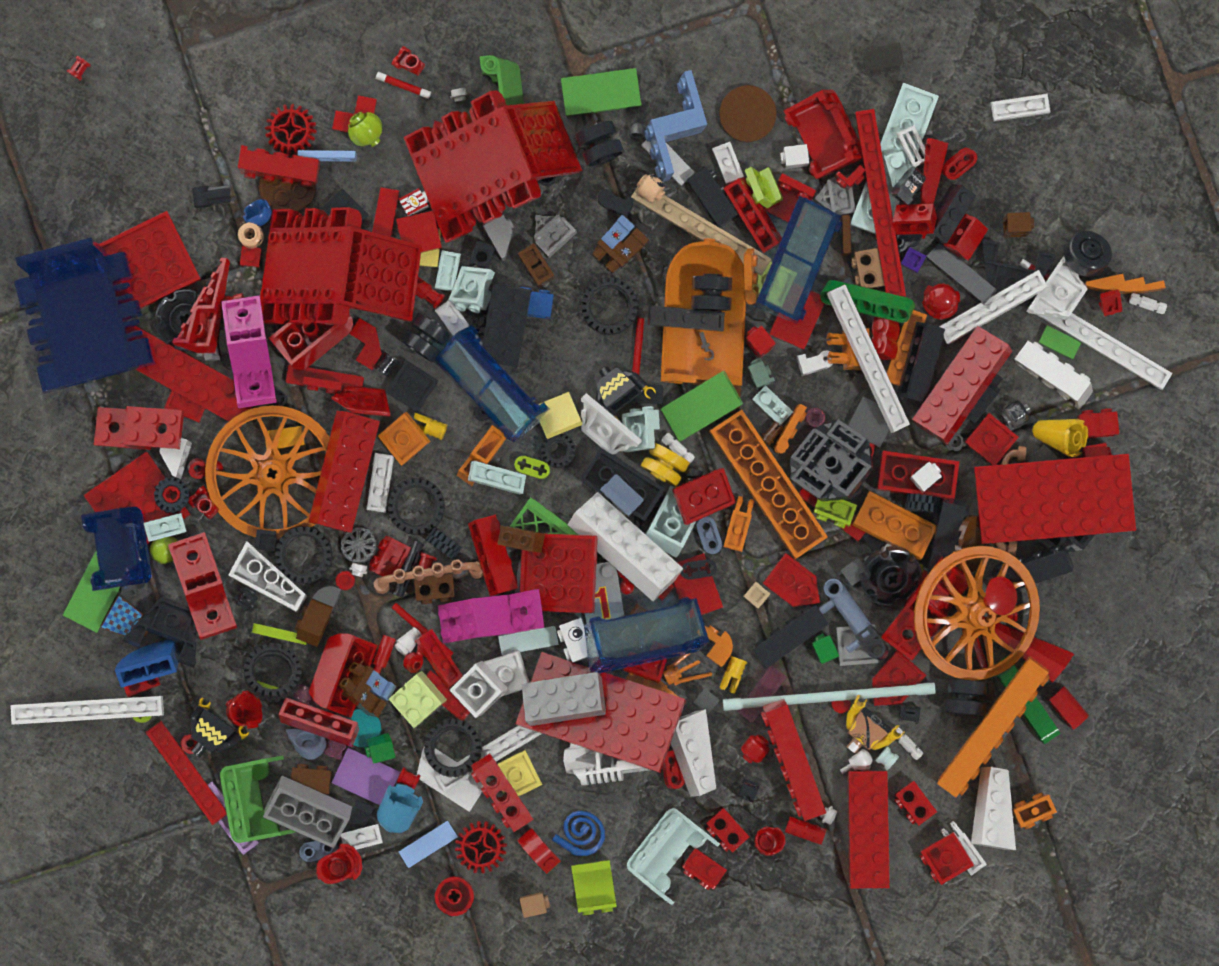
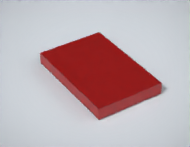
M792 282L769 335L804 350L824 306L820 299V294Z
M718 468L672 489L685 525L736 504L724 468Z
M703 553L677 563L682 567L688 562L706 560V557ZM706 563L705 567H701L700 571L705 570L707 574H710L711 571L708 563ZM687 566V569L684 570V574H688V577H691L693 572H698L697 568L691 569L690 566ZM680 573L674 581L687 620L723 608L712 576L686 580Z

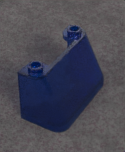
M117 508L81 515L84 530L87 533H94L99 571L93 572L90 579L92 591L143 584L151 580V567L144 520L140 508Z

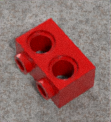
M762 325L759 328L754 326L747 332L745 343L758 359L766 355L776 345Z
M913 780L894 794L896 797L895 803L900 809L904 807L908 813L906 817L912 825L916 823L919 826L937 813L936 809ZM906 791L913 793V799L910 802H906L903 799ZM919 806L925 810V814L921 818L915 815V809Z
M724 808L706 823L709 826L706 828L713 837L717 835L722 840L720 845L726 852L730 849L733 853L749 838L748 834ZM719 818L725 821V827L721 830L716 829L714 825L715 821ZM731 833L738 835V841L735 844H730L727 840L728 835Z

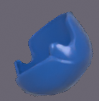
M256 200L245 207V216L243 215L246 223L250 222L262 226L269 221L272 210L267 200Z

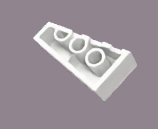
M706 709L697 710L680 717L671 741V746L690 797L701 796L716 789Z

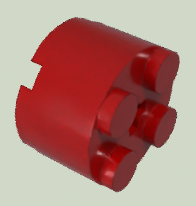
M451 876L444 879L438 885L435 892L437 907L443 913L450 916H459L467 912L472 906L475 897L474 889L470 882L459 876ZM452 891H455L456 894H460V897L457 898V901H454L453 898H450V895H452L453 893Z

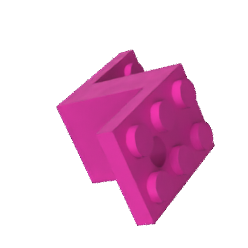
M260 295L221 301L238 408L276 403ZM240 314H248L245 317H239ZM254 386L259 387L257 390H250Z
M539 589L438 605L443 644L544 628Z

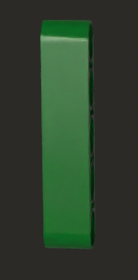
M829 280L820 294L821 301L832 306L827 293L846 285L858 312L901 323L907 322L915 309L914 301L907 297L836 280Z
M1013 665L996 676L1003 687L1006 688L1018 670ZM1037 697L1032 702L1028 701L1025 704L1026 710L1023 716L1044 745L1060 735V731Z

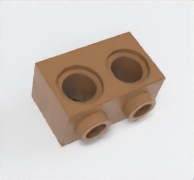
M878 248L855 252L854 257L851 258L852 268L857 271V276L854 277L855 284L873 290L883 288L884 280ZM861 257H868L870 264L867 266L862 265L860 262ZM864 276H872L874 283L866 284Z
M543 892L520 897L524 918L547 913V908H550L548 895L544 896Z

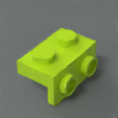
M752 167L745 170L747 175L746 182L753 189L754 193L752 196L757 204L760 203L764 207L769 208L783 200L769 167L760 172Z
M817 500L813 514L821 521L826 522L827 519L834 521L835 526L844 529L845 526H850L857 505L845 500L822 502Z

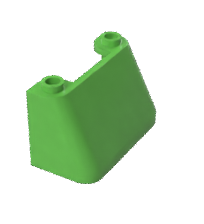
M480 56L482 75H488L493 83H498L499 92L503 95L506 104H524L518 64L496 56Z

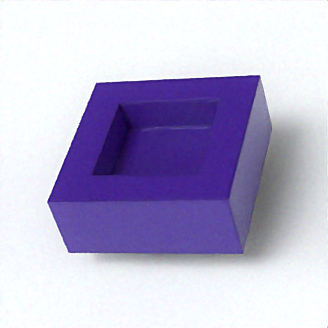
M909 247L901 265L918 273L926 255Z

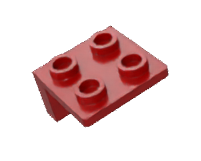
M782 173L777 185L783 200L769 208L765 207V211L798 227L816 190Z

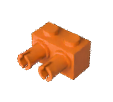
M843 331L842 334L828 333L826 339L831 340L827 341V344L842 345L843 353L829 352L827 358L831 359L827 360L828 363L843 364V370H862L845 332Z

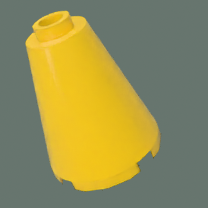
M1080 419L1039 420L1032 428L1033 435L1037 440L1069 457L1079 456L1082 453L1079 450L1081 447L1086 446L1088 438V428L1084 426V421Z

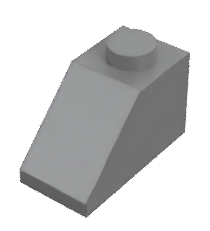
M502 215L500 218L483 225L501 260L504 261L507 257L513 236L512 228L514 226L509 217L505 219L504 215Z

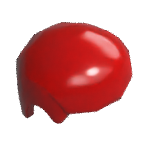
M766 826L756 833L754 843L756 849L761 854L773 856L783 850L786 840L781 829Z

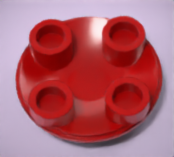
M1002 576L991 578L983 600L985 606L998 615L1011 613L1017 603V592L1013 583Z

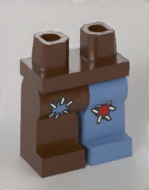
M623 215L597 242V247L592 253V256L597 261H600L605 255L611 259L605 265V268L611 274L619 268L622 269L649 242V239L637 228L634 230L635 226Z
M353 662L349 667V671L353 674L351 679L345 677L339 684L343 689L342 694L348 697L366 715L378 718L387 704L384 700H389L397 686L385 680L370 666Z

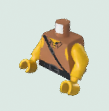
M860 695L856 696L846 719L847 733L853 738L846 746L850 751L856 754L861 746H864L867 750H878L887 747L893 741L903 736L905 731L901 734L896 731L899 725H896L893 729L865 707L867 699L864 702H859Z

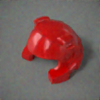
M944 283L937 284L934 287L930 285L926 287L923 293L924 299L922 304L930 316L942 320L953 316L957 312L958 303H960L959 291H955L953 287Z
M243 691L226 702V716L232 724L238 728L246 725L247 729L259 727L258 724L262 722V704L259 697H255L250 691Z

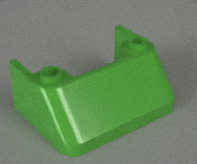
M283 756L226 766L221 770V785L230 834L234 842L243 843L296 832L291 829L280 831L279 824L263 817L264 810L258 780L265 779L268 776V762L283 760Z

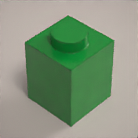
M825 634L814 638L815 642L811 643L820 664L839 657L830 635L825 637Z
M389 733L366 739L368 745L364 747L367 758L371 757L373 764L396 758Z

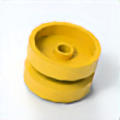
M655 443V448L650 449L649 453L657 461L645 457L640 467L655 478L677 487L681 476L673 469L685 472L690 463L673 451Z

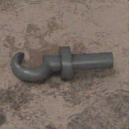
M700 332L699 335L702 341L700 346L704 348L705 352H711V358H705V360L710 361L714 358V352L708 348L710 343H707L704 332Z

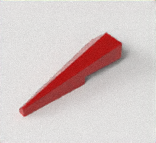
M927 138L923 172L926 179L921 185L920 204H934L948 148V143L932 138ZM922 234V239H925L926 234Z
M227 258L220 259L221 264L216 272L211 274V281L207 287L203 288L191 308L190 317L186 323L181 325L182 330L178 337L173 339L172 343L174 345L196 353H216L222 315L221 301H224L230 261Z
M1000 623L995 624L994 632L997 636L1015 650L1024 633ZM1034 637L1029 648L1021 658L1026 661L1031 656L1049 670L1048 675L1050 678L1048 681L1053 683L1066 668L1074 654Z

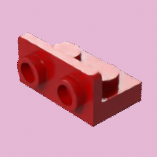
M385 536L378 545L379 550L376 556H373L370 561L369 570L382 577L394 574L395 570L401 569L411 547Z
M694 848L682 866L685 869L684 874L691 879L694 876L701 880L699 884L707 890L710 887L715 889L727 871L696 848Z

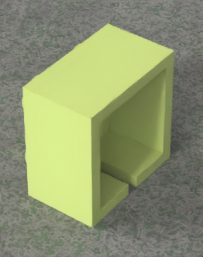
M423 671L417 673L389 698L413 728L420 725L447 700Z

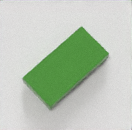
M1048 325L1038 342L1071 360L1074 359L1081 344L1080 341Z

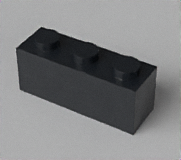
M705 167L688 178L687 184L713 223L721 228L737 218L738 213L733 203L727 199L724 187L722 185L719 187L715 181L717 180L715 173Z
M951 184L935 210L937 220L934 234L926 235L936 242L947 244L976 195L963 185Z

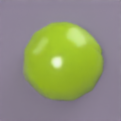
M169 536L152 541L150 545L152 559L159 564L173 562L168 544L177 542V539Z

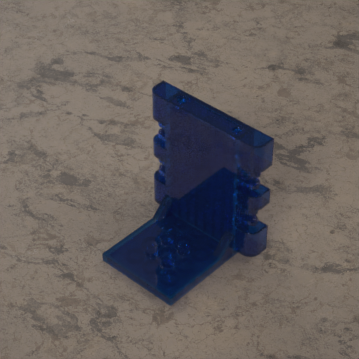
M90 237L15 258L17 266L29 275V277L14 281L20 307L26 308L38 304L36 307L26 309L25 312L29 315L37 312L41 313V318L32 319L28 322L29 326L43 323V325L26 330L30 345H36L48 341V343L35 347V350L39 352L50 349L51 352L50 355L38 358V362L43 363L53 360L51 363L36 367L42 393H50L156 364L149 338L129 340L142 336L143 333L139 330L132 333L127 332L128 327L137 326L140 323L139 319L127 322L125 320L140 317L143 314L138 300L120 304V302L133 299L132 294H125L119 297L117 291L129 288L130 283L126 282L117 285L115 283L133 279L129 260L125 252L107 255V252Z

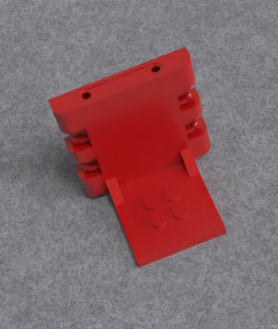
M489 91L471 101L472 108L469 110L471 118L465 111L462 113L460 111H452L441 117L443 121L440 126L442 133L439 128L428 126L422 127L404 137L445 243L452 242L472 232L473 226L476 225L475 216L483 224L500 218L506 208L504 201L508 207H513L514 209L539 198L541 190L537 182L538 180L577 174L582 171L555 101L507 105L499 91Z
M349 207L331 208L330 215H327L325 211L320 209L305 208L304 216L292 209H273L260 293L264 324H285L289 319L290 323L311 324L316 319L315 323L323 325H343L348 320L350 309L368 311L404 321H412L422 245L361 229V213L357 209Z

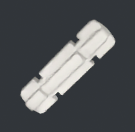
M1132 293L1129 299L1130 304H1139V307L1150 311L1156 310V313L1164 314L1167 308L1166 303H1157V300L1145 296L1140 297L1136 293Z
M667 433L662 438V442L666 446L669 445V448L674 453L691 463L695 456L691 452L688 453V449L677 439L674 440L670 433Z
M899 727L896 729L899 734L903 732ZM903 734L898 739V742L908 753H911L915 760H918L923 755V752L916 748L914 742L906 734Z

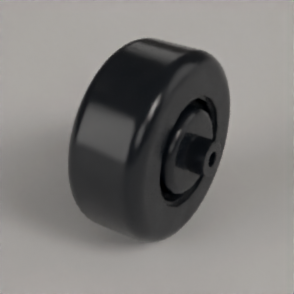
M1081 231L1070 238L1064 250V258L1067 265L1075 273L1085 277H1094L1105 271L1111 261L1112 250L1108 241L1100 234L1092 231Z

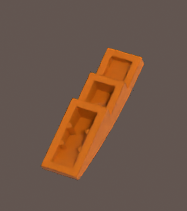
M1123 274L1084 283L1087 289L1100 292L1118 289L1120 294L1161 291L1166 288L1164 280L1145 284L1144 277L1125 281Z

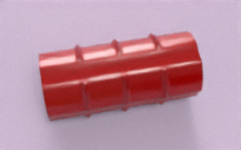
M789 817L785 833L822 845L827 829Z

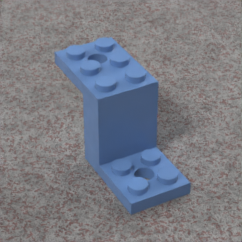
M691 70L685 71L680 77L679 83H677L678 91L684 98V101H682L684 111L652 119L644 131L647 142L650 141L652 147L650 148L651 158L656 161V175L658 178H661L662 182L670 180L674 174L666 142L702 133L707 126Z

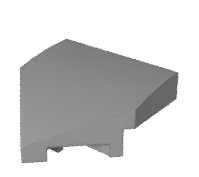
M835 177L830 178V180L828 179L815 200L837 216L854 213L856 208L852 188L850 190L841 188L836 183L837 179Z
M536 215L535 243L549 258L577 233L566 219L560 217V215Z

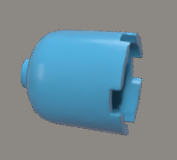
M397 784L396 787L388 786L377 811V820L386 831L402 833L410 828L423 804L422 797H417L414 794L415 790L403 784Z

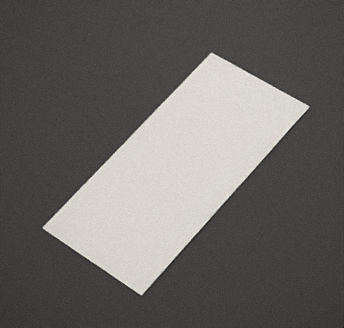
M423 748L416 774L421 775L419 780L470 812L482 793L481 788H483L481 782L476 783L471 776L444 793L435 778L439 773L429 765ZM435 748L437 760L441 764L450 767L457 763Z

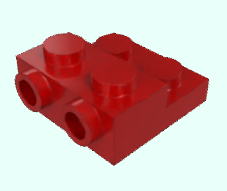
M955 831L921 850L922 855L920 857L926 866H930L932 870L930 872L935 882L939 881L941 885L975 865Z

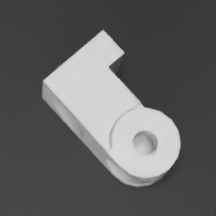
M823 351L818 356L806 359L805 354L797 356L796 359L801 376L831 367L832 364H829L827 361L831 359L827 358L830 351Z

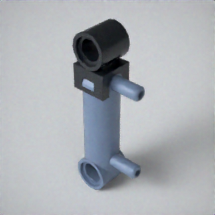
M837 579L828 580L824 585V592L830 600L822 605L819 610L824 614L835 606L852 629L857 639L846 647L847 651L851 653L862 645V647L867 648L868 655L873 659H885L889 653L888 646L879 640L881 638L880 634L872 626L845 585ZM834 585L839 586V591L836 594L831 593V588ZM881 645V653L875 655L873 652L874 647Z

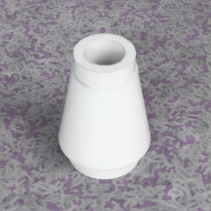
M413 627L396 640L397 643L394 647L402 655L406 656L412 652L417 644L415 640L422 635L421 632Z

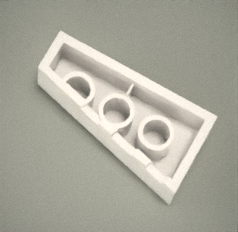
M1027 341L1015 358L1016 364L1036 379L1040 376L1042 383L1050 389L1056 388L1060 396L1066 401L1067 399L1073 400L1075 402L1074 407L1080 410L1093 393L1091 382H1089L1091 379L1083 373L1079 375L1074 372L1075 369L1070 364L1059 362V358L1055 354L1044 352L1040 344L1036 342L1032 344Z
M248 542L245 543L229 576L298 613L307 595Z
M981 767L971 840L973 845L1002 850H1016L1008 770Z

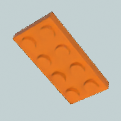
M871 491L868 492L852 524L887 544L907 549L910 556L914 555L920 561L936 530V525Z

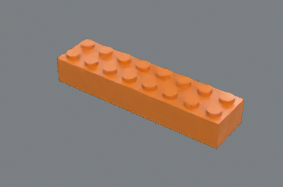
M740 410L710 430V435L794 559H797L828 538L743 410Z
M1031 656L1028 657L939 777L937 782L939 786L954 797H957L959 794L962 796L969 787L967 782L970 778L974 780L980 772L979 766L982 763L985 765L991 758L992 753L990 751L993 747L997 749L1003 741L1002 735L1005 732L1009 733L1015 725L1014 719L1016 716L1020 718L1026 710L1025 704L1028 701L1032 702L1038 694L1037 688L1039 685L1043 687L1050 678L1048 675L1049 670Z

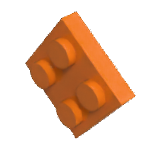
M408 412L402 414L378 435L379 439L401 466L431 442Z

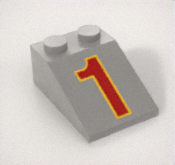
M609 562L596 565L594 613H585L587 625L625 619L617 569Z

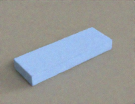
M298 150V156L319 159V161H357L355 151Z
M446 821L400 850L399 854L407 867L410 868L458 836L450 823Z

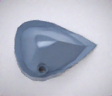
M286 729L289 740L303 758L313 760L324 752L327 744L324 737L301 729Z

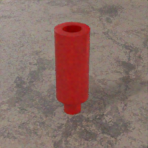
M383 635L373 660V664H375L374 671L380 674L382 667L386 668L396 639Z

